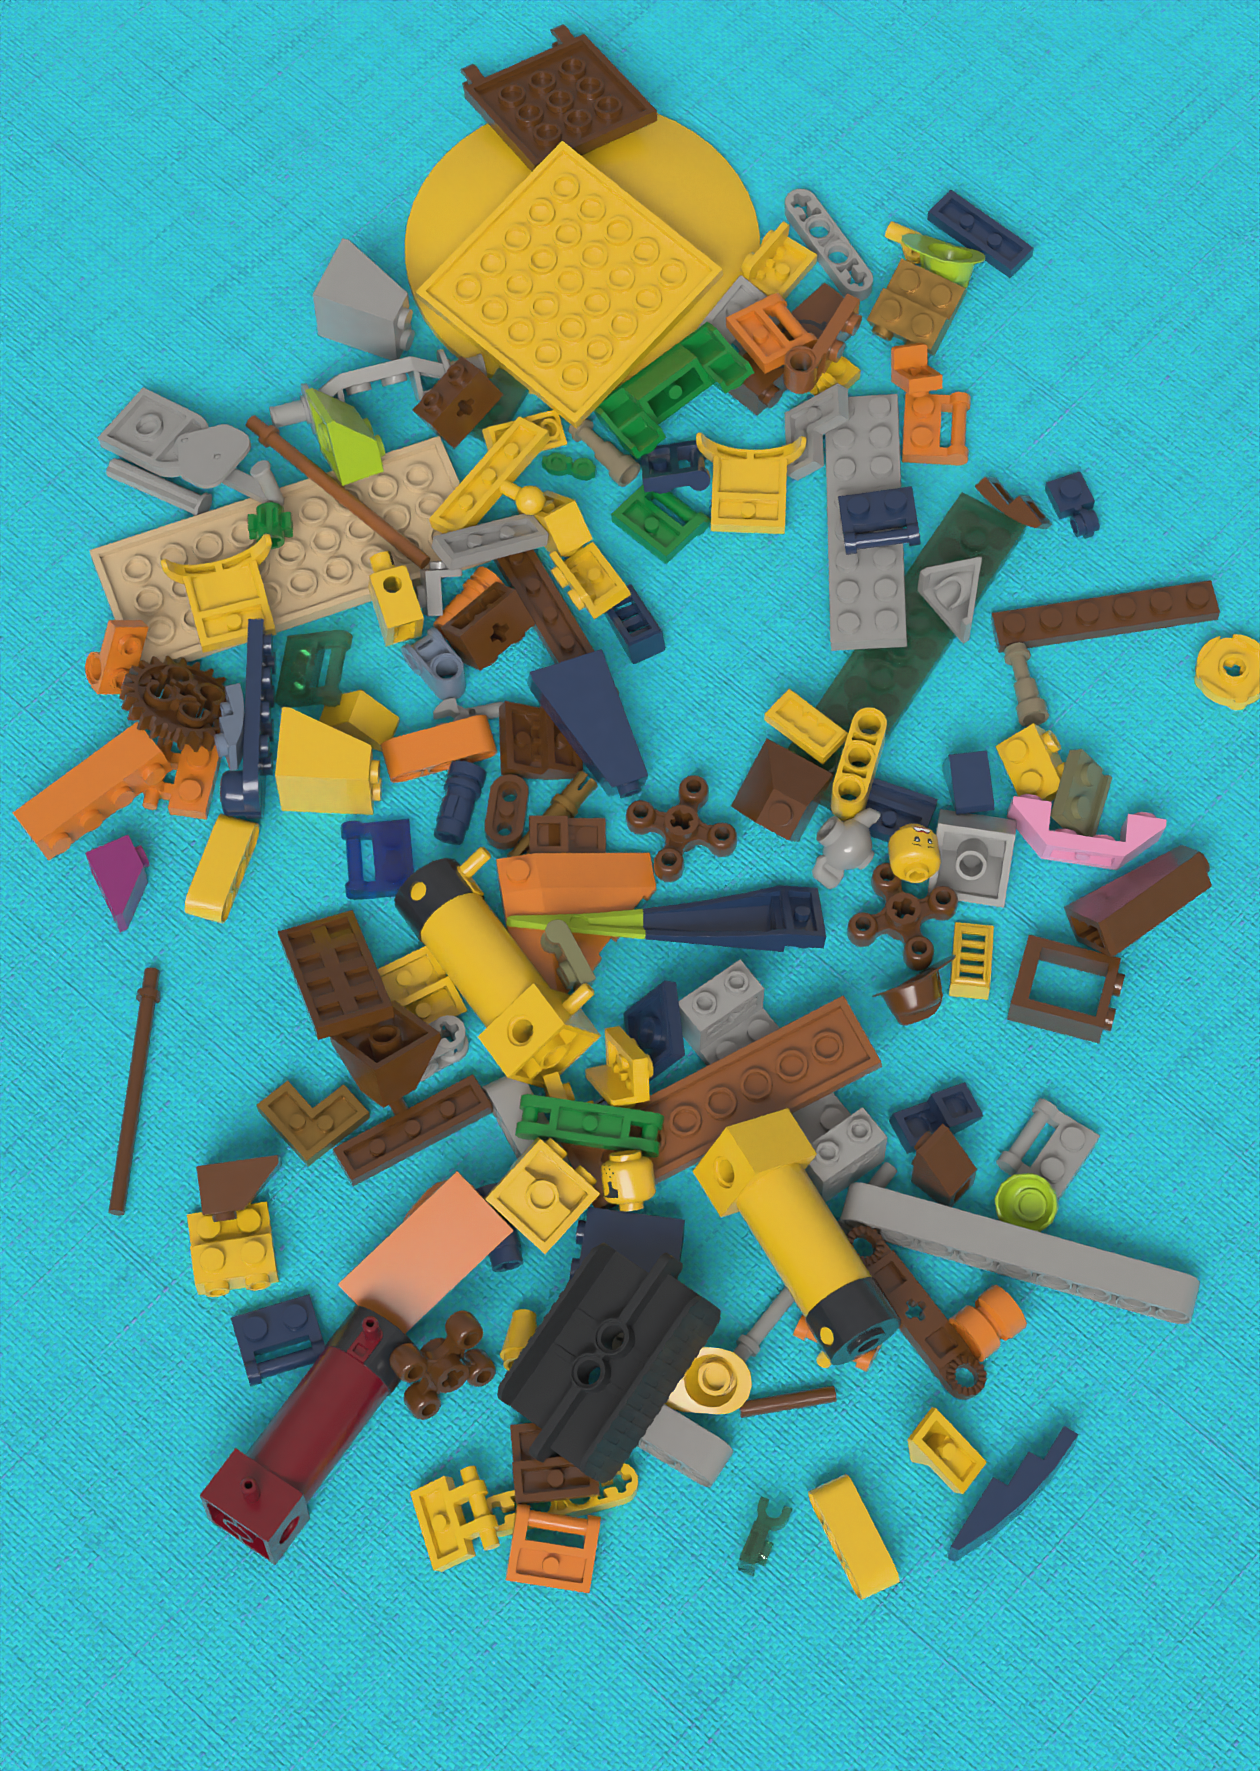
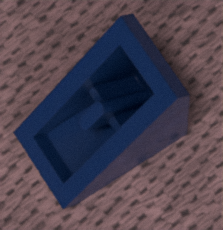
M987 750L948 755L942 764V771L956 815L994 810Z

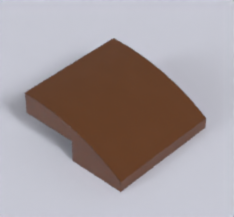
M509 701L503 702L499 707L501 775L512 774L527 779L560 780L573 779L578 771H583V761L542 706L539 708Z
M534 1423L510 1425L516 1505L600 1496L599 1482L585 1475L580 1469L559 1454L556 1457L547 1458L543 1463L529 1454L532 1443L542 1430Z

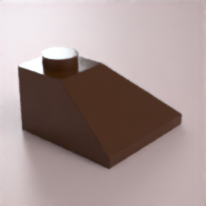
M766 738L731 807L786 840L799 842L834 774Z
M395 1000L391 1002L395 1018L330 1037L331 1044L359 1089L383 1108L398 1101L417 1088L441 1041L440 1032Z
M274 1155L196 1166L202 1214L205 1216L212 1215L213 1222L237 1219L236 1211L246 1210L282 1166L281 1157Z

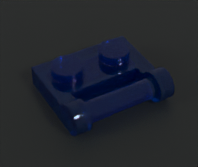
M409 819L370 823L347 821L341 824V838L345 840L348 869V882L345 884L346 897L351 900L395 897L402 884L414 873ZM362 840H372L376 881L367 882L364 880Z

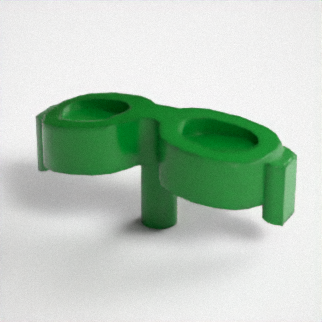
M553 453L548 457L543 456L542 468L552 475L563 476L568 474L576 479L588 481L595 478L597 474L596 466L587 458H579L573 463L571 457H566L560 453Z

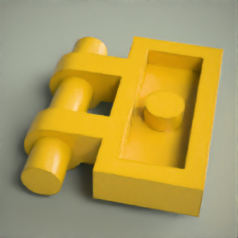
M468 1466L460 1470L464 1485L457 1488L452 1477L443 1476L410 1492L434 1571L443 1572L475 1557L476 1553L472 1540L479 1536L485 1551L500 1546L496 1533L499 1525L496 1516L490 1514L485 1498L488 1494L485 1480L479 1478L476 1466ZM469 1501L475 1520L466 1523L461 1505Z

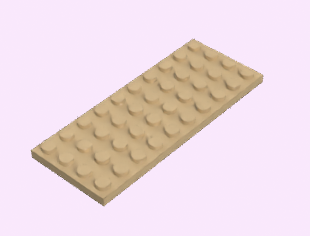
M440 436L386 453L385 456L381 457L384 472L343 486L431 558L430 562L442 561L432 549L433 536L441 535L442 533L431 527L429 518L460 484ZM333 471L327 472L329 476L341 484ZM310 478L280 488L284 498V512H291L293 537H285L284 545L271 549L265 560L258 566L276 633L371 602L372 599L368 585L369 575L374 572L369 558L380 552L390 551L395 567L406 565L413 587L421 585L420 568ZM248 498L89 550L114 620H142L149 627L140 660L150 664L151 658L155 656L163 663L165 657L170 656L174 663H179L181 657L185 658L188 663L242 645L238 644L205 653L202 652L185 586L170 579L164 573L160 561L166 558L178 564H205L235 556L249 549L257 542L256 539H249L247 515L256 514V508L262 504L261 502ZM491 560L463 567L462 571L491 562ZM428 564L423 569H430V565ZM389 590L387 592L395 593L396 591Z

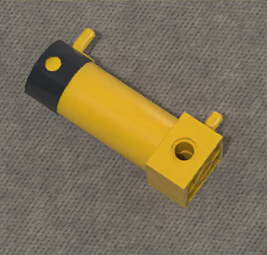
M479 847L462 865L452 858L432 861L419 868L402 884L394 899L395 908L417 938L426 945L485 1025L486 1029L478 1038L505 1075L510 1079L544 1088L543 1076L557 1071L560 1076L601 1037V1034L581 1009L594 995V990L587 983H583L571 995L550 988L486 903L484 893L472 878L491 858V854L486 848Z
M787 1108L726 1127L695 1167L693 1173L721 1218L737 1212L741 1213L804 1315L807 1326L820 1345L822 1351L816 1358L817 1364L822 1368H829L831 1365L838 1366L849 1363L877 1348L897 1331L901 1325V1318L877 1280L870 1275L806 1173L805 1169L817 1153Z

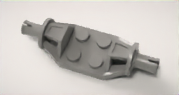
M440 349L436 352L438 362L409 356L338 374L319 388L318 391L345 402L342 389H346L348 396L372 389L370 382L381 380L383 387L404 382L407 380L406 373H408L416 401H418L430 391H423L420 376L441 379L449 367L456 361L450 362L444 350ZM482 354L465 358L487 376ZM307 383L301 384L302 395L300 400L269 407L272 423L277 429L306 421L307 424H310L313 434H316L305 390L309 389Z

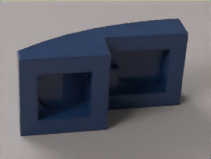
M964 1082L931 1094L927 1102L893 1113L889 1122L904 1150L909 1154L916 1151L914 1150L916 1143L927 1131L934 1133L944 1124L950 1129L952 1134H955L981 1120L984 1115Z

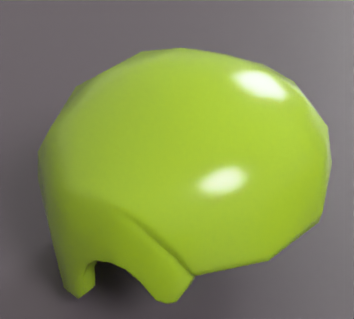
M1034 1173L1013 1174L1001 1183L995 1196L996 1213L1000 1221L1037 1232L1043 1231L1053 1223L1059 1209L1055 1189L1045 1178Z

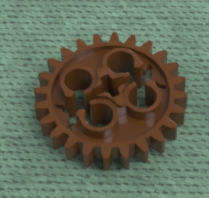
M153 656L150 664L140 660L138 667L132 665L129 674L126 673L119 699L124 700L121 708L129 711L128 720H139L138 730L149 729L151 731L150 739L158 736L163 737V744L165 746L173 741L177 743L179 750H183L185 744L191 746L194 752H198L200 745H203L208 751H212L215 744L214 735L220 733L219 717H222L220 703L226 702L224 687L226 678L212 677L214 672L212 668L205 672L200 670L199 662L189 666L185 658L181 657L179 663H174L170 656H166L162 663Z

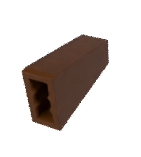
M1180 845L1064 906L1076 940L1109 957L1115 956L1212 887L1208 876L1210 866L1201 852Z

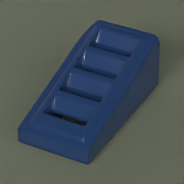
M629 584L627 588L631 595L604 614L627 656L633 664H636L663 652L666 647L662 630L633 586ZM629 602L632 603L627 607H624L618 611H614V609L617 607H620Z

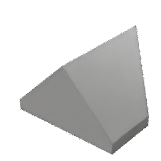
M982 556L927 567L920 571L918 592L963 644L969 641Z

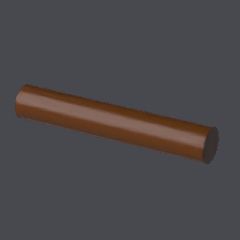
M833 1385L746 1400L742 1407L739 1408L741 1418L833 1403L837 1401L836 1392Z

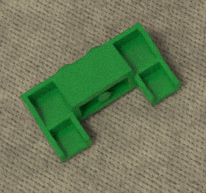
M706 322L612 391L594 410V413L600 423L617 437L622 447L638 459L642 455L651 453L657 447V444L667 438L659 424L712 385L724 394L730 390L737 389L744 383L745 379L755 372L749 362L728 343L719 330L709 322Z

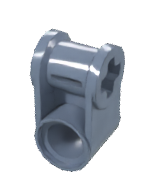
M432 627L427 630V635L411 646L405 644L401 647L403 657L409 667L423 679L439 699H458L464 694L466 681L463 662L436 628ZM446 675H453V677H451V678H447V679L442 678L443 676H446Z

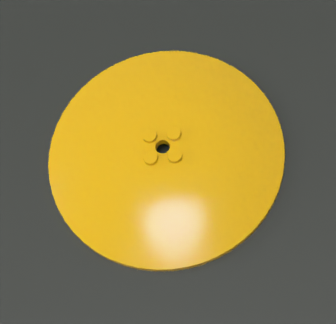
M658 113L656 122L581 156L723 269V276L615 389L697 330L740 275L743 276L741 266L747 255L751 252L755 254L760 248V231L754 206L748 191L732 166L711 144L695 132ZM486 124L463 138L449 150L434 166L421 185L410 211L405 234V265L408 283L415 304L424 321L439 341L457 358L461 356L470 358L482 354L489 379L507 387L533 394L420 301L415 293L531 173V170L493 128Z

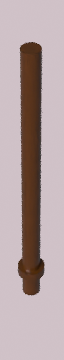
M146 968L144 970L142 988L137 990L136 996L140 1003L108 1211L116 1216H121L125 1213L155 1003L160 1002L161 996L160 991L157 990L160 971L156 968Z

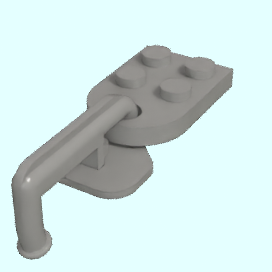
M144 387L97 438L102 448L159 476H181L185 481L203 489L213 488L222 483L261 503L273 502L284 505L283 495L268 461L262 460L253 465L250 470L251 476L236 469V466L244 459L251 448V442L246 433L228 424L209 427L206 420L199 414Z

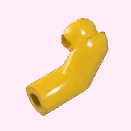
M891 221L887 227L885 238L901 244L907 261L913 264L921 263L920 253L905 246L901 239L905 234H922Z

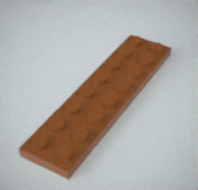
M843 995L650 1095V1101L636 1103L634 1107L628 1109L654 1112L664 1116L663 1129L658 1131L657 1142L661 1144L659 1156L649 1158L653 1163L656 1185L700 1162L726 1127L787 1108L792 1114L881 1068L882 1063ZM631 1125L629 1136L641 1138L642 1128ZM561 1143L563 1149L568 1153L567 1158L572 1168L575 1170L581 1165L597 1180L593 1188L600 1194L591 1203L594 1208L610 1209L618 1205L611 1204L604 1198L601 1166L609 1160V1154L619 1151Z

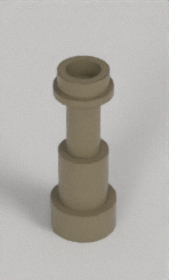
M585 419L577 429L570 425L568 432L572 435V439L576 442L582 440L595 452V458L609 470V476L620 487L628 485L637 477L641 468L640 464L630 455H624L610 441L605 442L592 430L593 422L591 420Z
M1013 643L1004 649V660L1007 665L1012 666L1016 679L1014 690L1018 701L1016 712L1019 723L1025 727L1033 723L1040 725L1049 718V713L1045 700L1040 698L1036 680L1031 678L1026 661L1030 659V651L1024 643Z

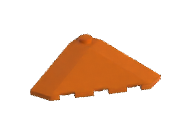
M533 853L496 859L497 878L505 925L507 917L517 915L583 914L634 910L642 898L648 901L656 891L650 853ZM506 926L508 932L550 988L568 994L572 988L566 990L556 972V969L559 968V963L555 955L547 953L541 948L540 939L545 930ZM572 933L592 971L601 962L602 957L599 953L609 940L612 939L616 942L619 937Z

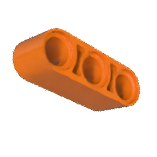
M476 715L398 736L380 745L392 783L405 782L449 770V766L453 761L475 763L497 754L486 715Z

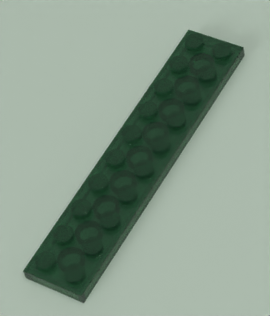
M961 492L905 575L907 647L854 650L816 706V709L848 733L852 719L859 710L867 707L880 710L887 720L886 742L956 637L918 592L920 571L927 567L982 556L974 605L975 609L1025 534L1026 525ZM871 729L861 730V732L869 735L876 733ZM792 742L788 750L834 774L819 803L821 806L831 810L833 782L845 742L824 764H821ZM859 761L851 763L855 767L866 766L865 763ZM851 794L842 795L841 798L847 800Z

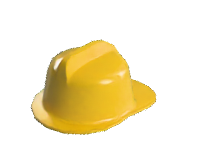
M702 1347L699 1355L694 1359L691 1367L687 1369L684 1374L685 1376L679 1381L676 1389L670 1394L668 1401L664 1404L671 1409L682 1412L717 1415L731 1413L742 1407L749 1397L752 1387L750 1370L745 1361L732 1351L722 1348Z

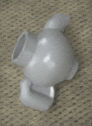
M867 808L857 813L853 819L842 821L837 816L829 818L822 825L816 836V840L823 845V855L816 859L812 869L813 878L827 889H833L843 879L845 870L864 869L874 857V851L871 850L872 840L869 828L877 822L881 813L872 808Z

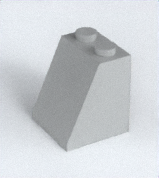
M342 238L313 293L318 335L391 361L397 360L404 350L408 351L415 335L414 330H411L413 311L409 309L408 293L351 241Z

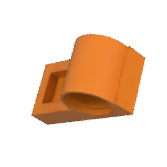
M142 620L108 621L101 651L91 652L85 663L86 678L91 688L97 694H120L126 673L129 674L132 665L138 667L149 628Z

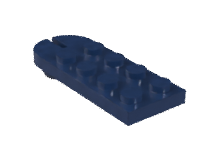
M248 619L243 770H227L222 774L220 782V802L223 813L226 816H246L247 819L264 818L266 776L273 775V754L270 753V742H274V719H271V708H275V686L272 685V675H276L277 663L276 652H273L272 633L266 634L264 619Z

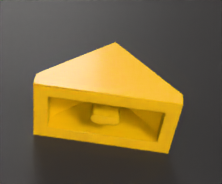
M357 690L328 697L319 721L370 744L372 749L382 752L380 745L394 738L400 718L363 690Z

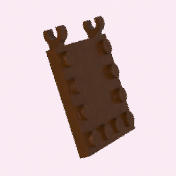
M564 24L551 29L552 35L557 39L556 42L552 43L553 48L490 76L484 77L474 64L461 69V73L467 79L466 82L462 83L465 99L531 172L561 141L565 142L578 154L584 155L657 121V110L585 34L574 37Z

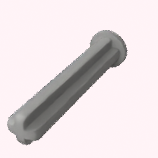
M113 458L109 462L106 470L108 477L194 514V516L208 512L211 507L212 495L207 492L200 495L120 459Z

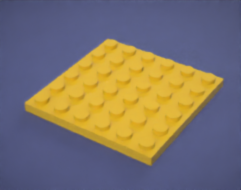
M561 141L415 293L420 301L577 429L723 276V269L565 142Z

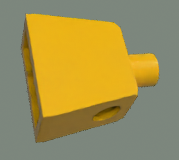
M390 551L374 554L369 558L374 573L369 575L368 588L385 646L421 637L424 617L406 565L395 567ZM393 590V591H396V592H395V593H390V592H387V591Z

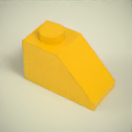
M547 490L543 492L545 496L543 509L533 516L549 534L547 546H544L546 550L550 553L556 551L561 557H570L581 550L583 544L593 538L576 501Z

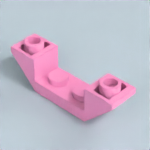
M1036 795L1013 796L1007 810V818L1017 820L1016 829L1041 859L1111 870L1120 869L1159 841L1167 822L1166 819L1156 818L1154 814L1147 812L1128 814L1121 827L1120 841H1115V838L1108 835L1082 836L1077 835L1075 831L1070 829L1050 831L1052 802L1043 801Z

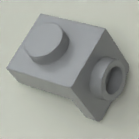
M442 561L429 562L430 569H420L421 585L415 586V593L424 615L440 616L443 615L441 578L462 576V568L450 571Z

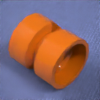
M992 1285L979 1295L975 1301V1307L965 1306L949 1319V1322L969 1346L968 1349L979 1362H983L1000 1348V1339L1006 1341L1009 1338H1013L1027 1326L1026 1318L1020 1307L998 1285Z

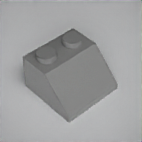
M940 809L936 836L939 844L941 864L939 870L929 879L927 896L934 888L947 886L955 891L958 901L1004 908L1017 820L970 813L956 815L955 811Z

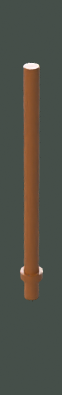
M255 415L248 419L246 427L259 437V442L264 447H272L420 569L425 568L429 564L431 558L281 437L279 429L274 425L268 426Z

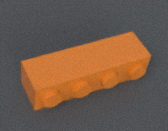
M138 721L13 812L23 829L48 861L56 855L67 851L72 843L87 832L97 829L106 818L117 810L128 806L136 796L148 787L158 784L166 774L173 770L163 752L149 738L147 732L137 729Z

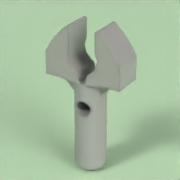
M455 698L446 699L435 708L433 718L436 720L451 716L454 718L453 721L476 715H486L488 719L498 718L499 707L503 702L465 709L457 705Z

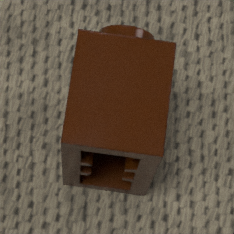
M461 356L449 367L433 388L423 396L413 411L436 435L440 436L441 439L455 449L504 394L480 369Z
M495 582L442 626L441 629L462 662L481 671L483 668L492 665L498 659V655L511 644H515L523 639L525 633L535 625V622L517 591Z

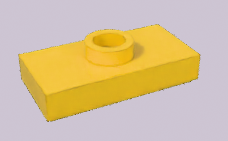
M788 689L764 714V720L821 764H824L846 741L848 732L791 689Z

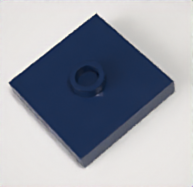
M663 981L623 1013L627 1035L630 1038H634L637 1046L651 1058L653 1076L649 1078V1082L685 1056L676 982Z

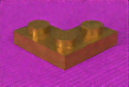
M286 1081L257 1104L258 1112L308 1167L370 1118L369 1111L344 1084L314 1108L307 1103L289 1081Z

